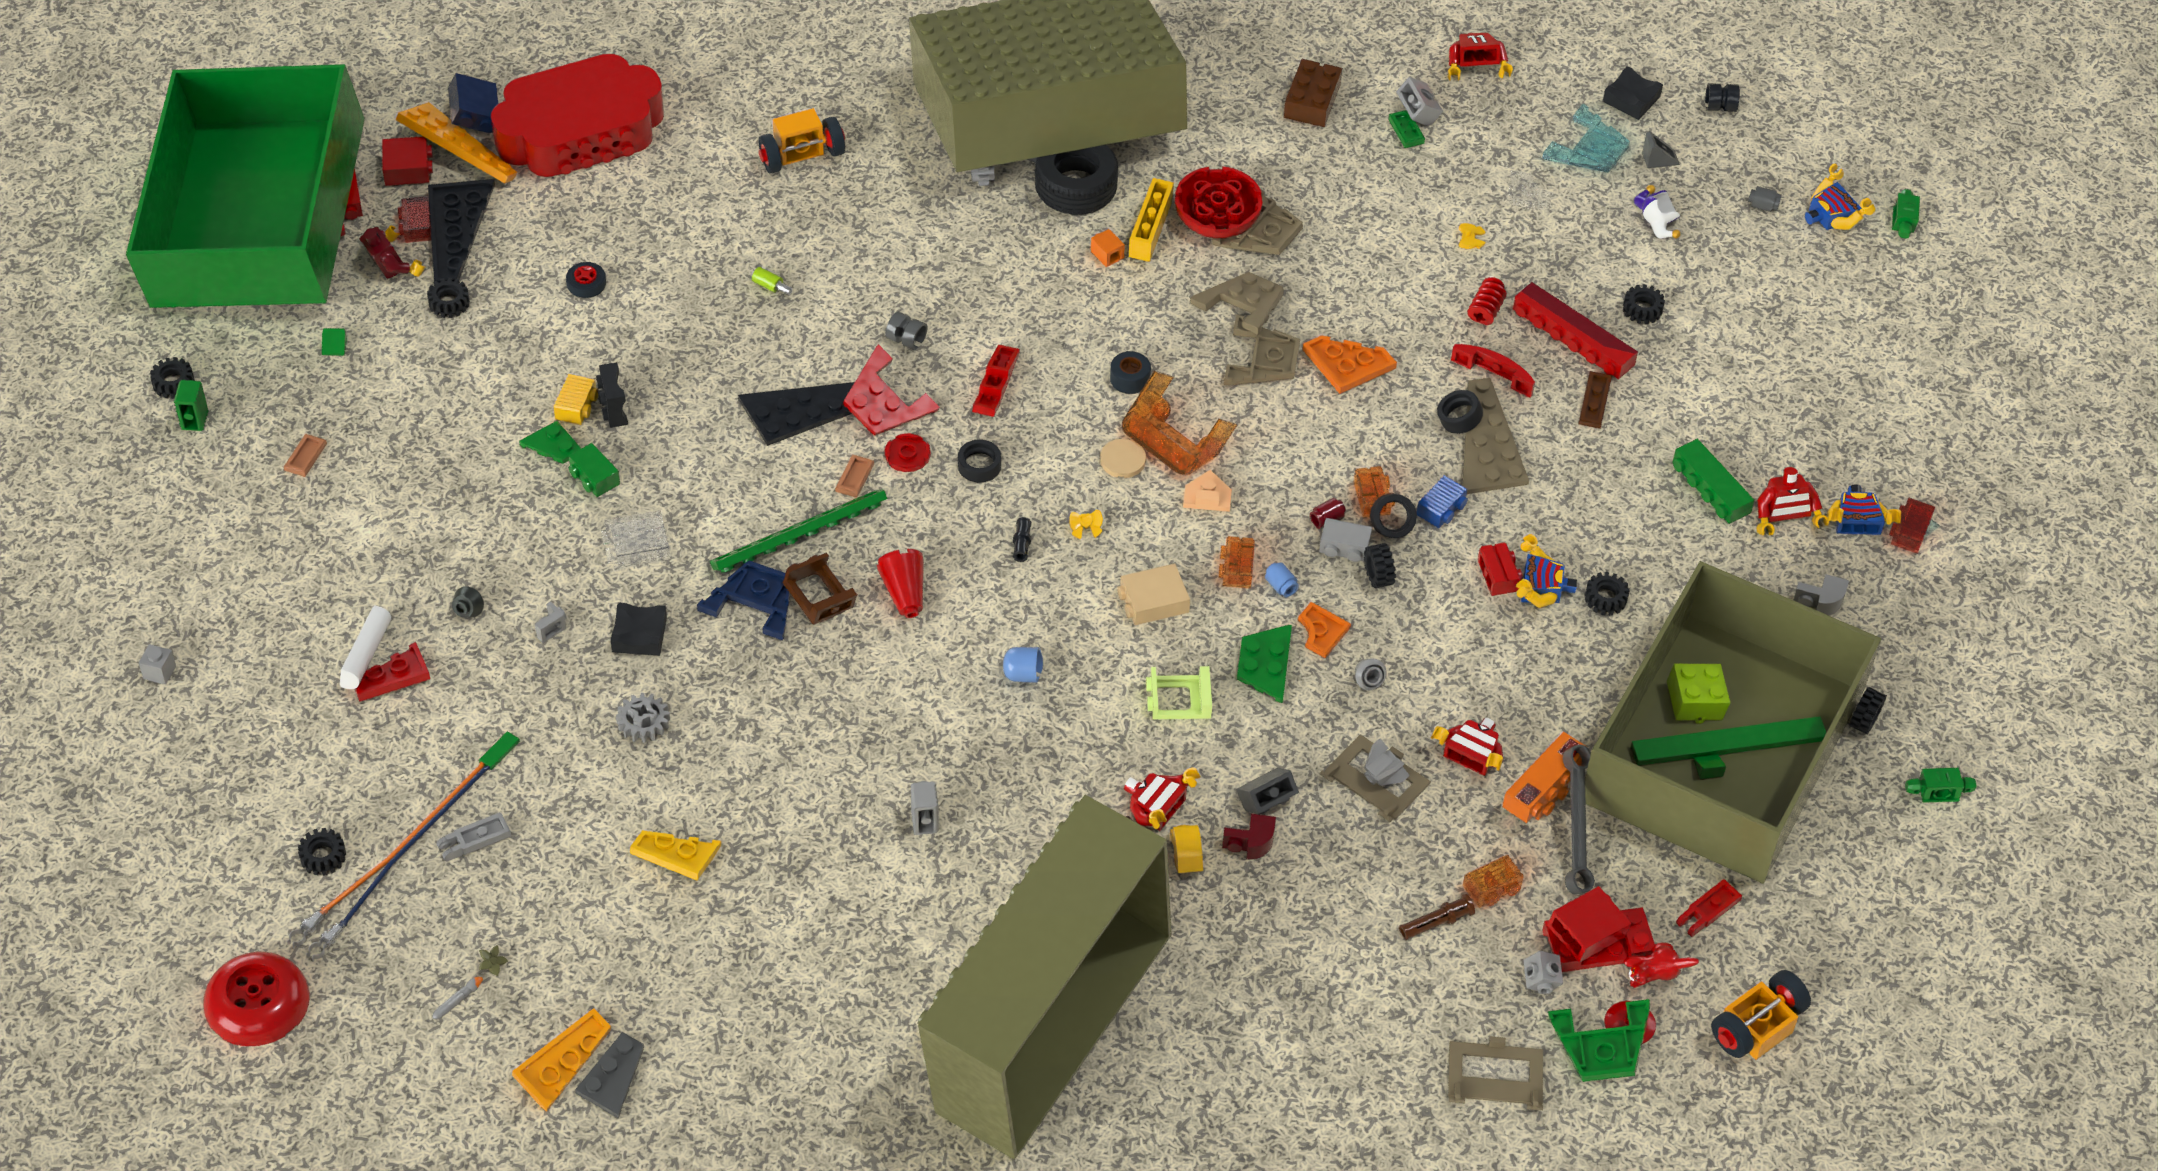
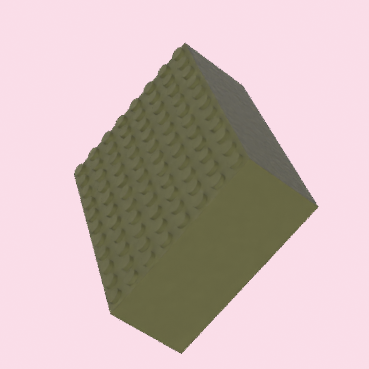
M999 0L998 2L980 3L970 7L962 6L953 10H940L936 13L918 14L914 17H909L913 82L956 172L1187 129L1186 61L1149 0Z
M1699 561L1592 749L1585 776L1586 804L1764 884L1865 690L1882 638ZM1673 664H1721L1730 699V705L1723 720H1705L1701 724H1697L1695 720H1675L1667 685V679ZM1819 716H1821L1826 730V735L1822 742L1719 755L1726 765L1724 777L1707 779L1699 778L1693 759L1638 766L1631 749L1632 741Z
M1084 795L1080 802L1076 801L1072 805L1069 817L1065 822L1059 823L1051 842H1046L1043 845L1038 860L1028 866L1022 882L1014 885L1010 892L1009 900L1005 905L1001 904L998 907L993 922L990 926L986 925L979 936L980 940L975 946H971L967 950L964 962L959 968H954L949 976L948 984L944 989L941 988L937 991L932 1006L929 1010L922 1012L917 1022L935 1113L1014 1160L1028 1143L1172 936L1167 839L1087 795Z

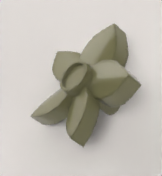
M498 945L494 946L490 953L487 950H479L481 957L485 960L480 963L479 970L489 969L490 973L498 976L500 972L499 965L508 962L505 957L498 956Z

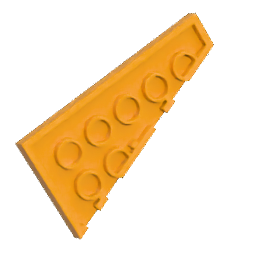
M430 102L398 112L396 121L499 181L507 183L516 177L517 171L508 163H505L467 133L465 129L451 124V119Z

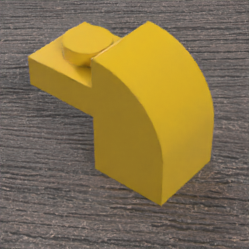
M1179 825L1170 829L1177 872L1203 871L1202 844L1198 825Z

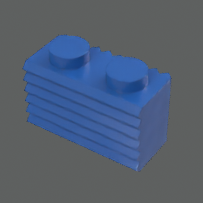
M1443 475L1440 481L1419 500L1417 516L1437 528H1440L1444 523L1449 524L1454 517V512L1457 509L1462 510L1467 504L1468 498L1466 496L1468 489Z

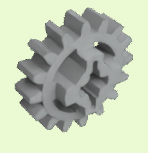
M641 693L640 698L631 695L630 702L624 699L623 707L618 706L616 721L619 732H624L625 738L631 735L633 742L641 738L642 742L645 743L648 737L654 741L656 734L663 736V729L669 728L670 712L668 711V705L663 704L661 697L654 700V694L652 693L649 697H645L644 693Z

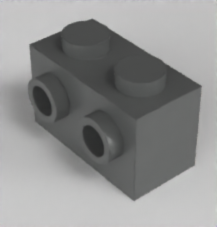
M1275 768L1236 789L1246 812L1257 815L1269 811V808L1287 802L1290 797L1299 793L1291 770Z

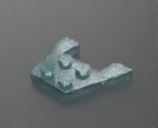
M1582 104L1575 112L1573 121L1589 128V130L1573 150L1552 141L1543 152L1542 159L1609 173L1629 148L1630 141L1612 126H1606L1601 122L1602 118L1599 115H1593L1588 111L1589 107Z

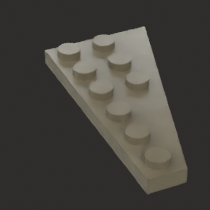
M1491 378L1468 381V390L1475 393L1483 408V417L1474 429L1465 432L1462 486L1468 489L1467 494L1528 485L1529 478ZM1467 406L1466 414L1471 410L1472 406Z

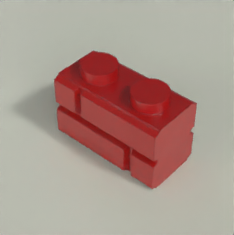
M1505 542L1495 544L1494 546H1481L1477 560L1491 596L1517 592L1519 588L1516 587V584L1523 579L1521 569H1516L1514 551H1509Z

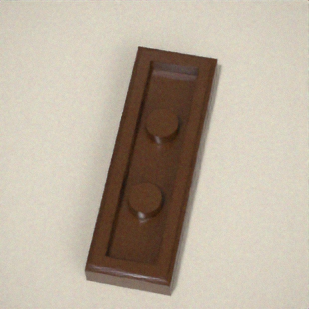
M1590 371L1578 422L1579 425L1601 429L1612 375Z

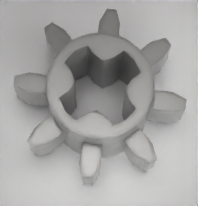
M994 166L971 170L972 182H978L979 186L989 185L990 180H995Z

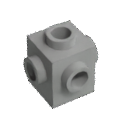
M1538 951L1524 959L1527 989L1538 991L1540 994H1549L1553 992V989L1563 984L1560 955Z

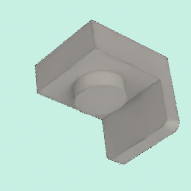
M551 601L546 604L548 616L541 618L539 622L535 623L537 638L542 643L566 629L565 619L567 617L561 607H556Z

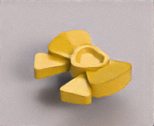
M1469 223L1460 224L1459 230L1462 233V239L1459 242V247L1465 249L1477 247L1480 249L1485 245V241L1475 238V235L1486 233L1481 226L1476 227Z
M1095 510L1091 514L1081 515L1071 512L1069 524L1073 530V536L1081 539L1083 527L1086 529L1090 527L1095 538L1102 533L1103 517L1100 510Z

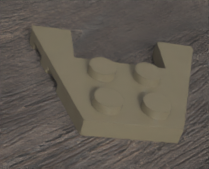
M1261 190L1262 213L1254 225L1242 235L1239 234L1223 239L1213 238L1212 244L1229 249L1280 255L1303 229V222L1285 208L1281 209L1277 206L1276 201L1272 198L1268 199Z
M1247 272L1190 297V303L1203 311H1208L1222 300L1251 314L1242 320V328L1259 335L1263 324L1269 320L1270 312L1275 310L1281 300L1284 289L1283 286Z
M1236 314L1233 335L1256 338L1251 367L1227 364L1224 385L1294 379L1300 339L1276 329L1271 331L1263 327L1261 333L1257 335L1242 328L1244 316Z

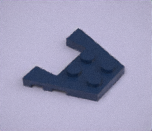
M748 560L727 578L728 581L720 588L716 587L705 601L702 599L698 602L697 611L717 618L727 600H731L766 612L770 616L762 628L763 634L783 641L790 600V592L783 584L785 573Z

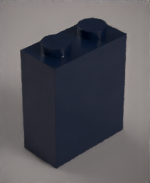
M455 73L448 86L451 124L485 133H493L491 112L499 104L496 83Z

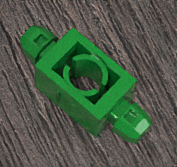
M1903 189L1901 193H1898L1897 201L1893 205L1892 230L1898 231V235L1905 239L1909 238L1911 233H1914L1919 221L1920 196L1913 195L1911 189Z
M1959 768L1922 769L1919 778L1906 780L1905 789L1910 794L1921 793L1923 803L1959 802L1962 792L1975 791L1976 780L1971 777H1961Z

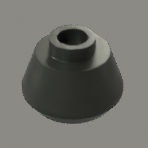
M463 586L455 592L452 608L462 618L476 617L484 609V600L476 589Z

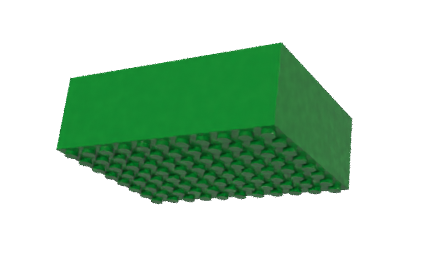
M345 64L172 70L126 251L127 259L150 308L327 303L365 121Z

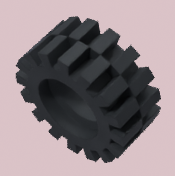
M442 278L440 279L441 283L435 281L434 286L430 285L429 291H427L428 303L431 312H434L436 316L441 314V318H445L446 315L449 318H453L452 314L460 316V311L464 313L466 308L469 307L468 288L464 282L460 283L459 279L452 281V278H448V281H445ZM446 295L456 296L455 299L450 301L440 300Z
M1643 284L1642 288H1640V285H1636L1635 289L1631 287L1625 294L1623 312H1625L1626 317L1631 316V321L1636 319L1638 324H1641V321H1644V324H1649V321L1655 323L1656 319L1659 320L1663 313L1665 305L1664 295L1660 294L1658 289L1654 291L1653 286L1650 289L1647 288L1645 284ZM1636 302H1647L1651 307H1641Z
M173 357L172 361H170V358H165L166 362L163 363L160 360L158 361L159 366L156 364L153 366V370L150 371V378L157 395L161 396L163 394V398H168L170 395L171 399H175L179 381H195L192 367H190L188 361L185 363V359L182 358L178 361V357ZM170 375L181 376L180 378L174 381L164 380L167 376Z
M1386 543L1365 547L1364 561L1366 564L1364 566L1367 569L1366 574L1369 576L1371 586L1380 588L1394 585L1396 578L1394 571H1396V568L1393 564L1395 562L1392 559L1393 554L1390 551V547Z
M1601 572L1597 573V577L1593 575L1587 583L1585 602H1588L1589 608L1594 606L1593 611L1595 613L1600 610L1601 615H1605V612H1608L1609 616H1611L1614 611L1618 614L1627 605L1630 592L1628 583H1623V577L1617 579V574L1613 573V576H1609V572H1605L1604 576H1602ZM1603 589L1614 592L1616 597L1606 598L1598 592Z
M1867 687L1856 706L1849 726L1868 735L1878 719L1887 695Z
M322 828V831L319 833L317 829H314L313 835L309 832L306 833V839L301 838V845H298V854L302 867L306 868L308 873L313 871V874L317 876L319 872H322L323 876L327 875L326 871L328 870L332 874L336 872L335 867L340 869L342 867L341 862L346 860V849L339 833L335 834V831L332 829L327 833L326 828ZM326 846L332 849V852L325 857L313 856V852L318 847Z

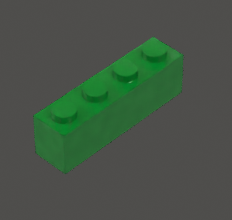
M1698 438L1675 449L1672 461L1675 470L1683 473L1689 485L1693 488L1695 487L1701 493L1702 499L1715 508L1719 518H1724L1730 524L1752 512L1755 501L1753 497Z

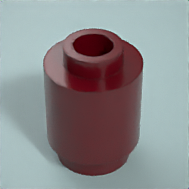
M1331 498L1313 508V511L1310 512L1311 522L1317 529L1324 528L1326 518L1339 521L1343 519L1346 508L1341 500Z

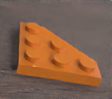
M1323 335L1303 343L1302 350L1339 394L1392 371L1397 366V362L1383 347L1375 346V349L1363 347L1362 343L1348 340L1343 342L1330 340L1331 337Z

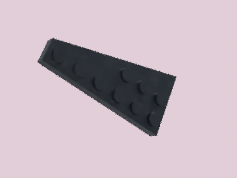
M494 179L428 185L434 282L441 283L440 279L442 278L445 281H448V278H452V281H455V279L460 280L495 186Z

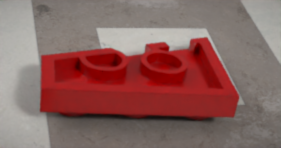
M416 641L410 644L409 649L402 654L397 652L390 656V661L385 664L375 665L365 671L358 687L355 688L359 702L431 679Z

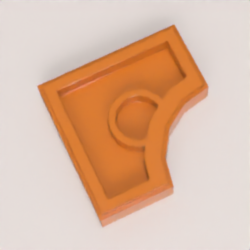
M1310 602L1298 616V621L1305 626L1308 632V640L1305 647L1324 658L1329 655L1351 628V623L1313 602Z

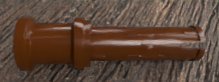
M1465 893L1456 901L1451 903L1444 902L1438 910L1399 925V931L1404 939L1408 940L1446 922L1454 924L1456 919L1466 915H1474V904L1469 895Z

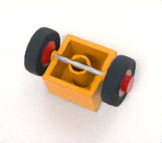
M812 108L774 118L773 135L764 134L759 136V156L767 172L776 173L781 171L782 165L824 155L823 144L825 143L832 156L844 154L845 134L836 117L825 118L821 123L815 109Z
M1781 970L1770 978L1769 988L1761 981L1725 1007L1724 1012L1712 1021V1033L1721 1048L1729 1055L1741 1058L1749 1053L1757 1060L1793 1033L1798 1015L1805 1012L1811 1005L1810 993L1797 975L1788 970Z

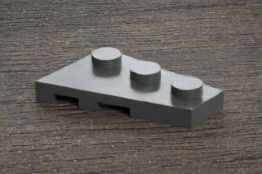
M622 1032L578 1085L575 1093L619 1119L630 1084L642 1056L644 1044Z

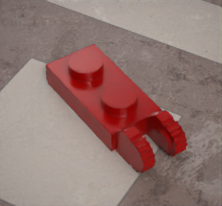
M1723 879L1693 902L1689 909L1678 917L1676 924L1681 927L1694 916L1698 921L1689 928L1687 933L1693 937L1740 902L1743 895Z

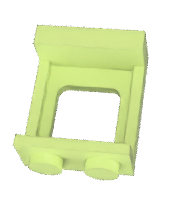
M1200 666L1199 675L1156 676V667H1151L1150 677H1146V692L1151 691V697H1147V711H1152V719H1211L1212 695L1209 666ZM1186 687L1189 689L1190 709H1158V688Z

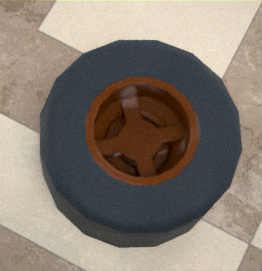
M1126 351L1119 353L1113 358L1110 367V382L1116 390L1125 394H1136L1148 387L1151 376V363L1147 357L1135 351Z

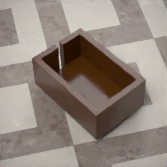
M1301 59L1285 100L1283 118L1325 127L1341 86L1343 68L1328 64L1320 66L1319 62Z

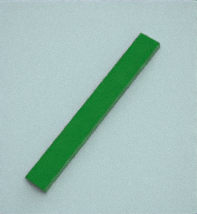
M1821 716L1636 740L1632 741L1631 749L1636 764L1640 766L1693 759L1700 756L1724 755L1822 742L1826 735V730Z

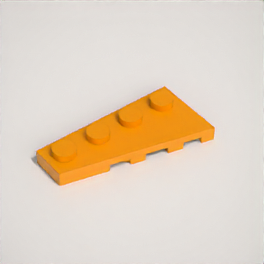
M593 1008L514 1069L512 1076L547 1112L611 1031V1026Z

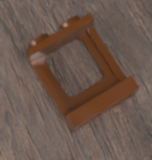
M827 552L819 556L814 555L802 563L792 564L787 568L783 584L813 625L853 608L858 595L853 588L845 590L827 566L829 558ZM815 574L821 578L833 596L813 604L809 602L796 582Z

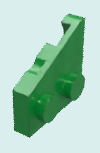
M558 421L519 440L522 448H530L537 451V454L551 457L554 461L562 464L569 461V455L581 449Z

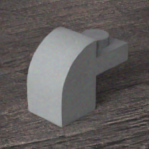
M1826 574L1822 588L1798 582L1793 601L1807 607L1816 608L1817 611L1830 616L1841 608L1849 580Z

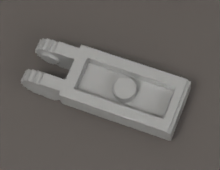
M499 812L454 830L453 833L440 838L436 844L442 850L458 842V845L450 849L448 848L442 853L444 860L450 861L463 854L466 855L511 837V831L502 813Z

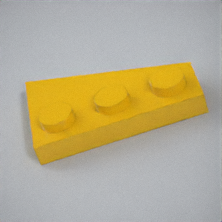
M642 830L630 846V854L698 881L720 849L721 841L712 840V843L702 842L697 837H689L686 840L674 838L673 834Z

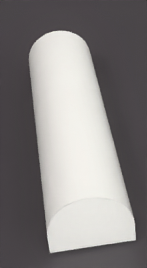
M376 605L372 607L341 669L340 685L342 688L355 689L358 687L391 621V615L386 609Z

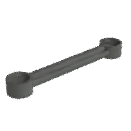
M1581 744L1568 748L1563 754V763L1570 771L1572 870L1565 876V885L1569 892L1576 895L1590 891L1595 882L1592 872L1587 868L1585 769L1588 768L1591 752L1586 746ZM1574 751H1577L1582 758L1581 766L1577 765L1573 759ZM1576 873L1582 876L1584 889H1581L1576 884Z

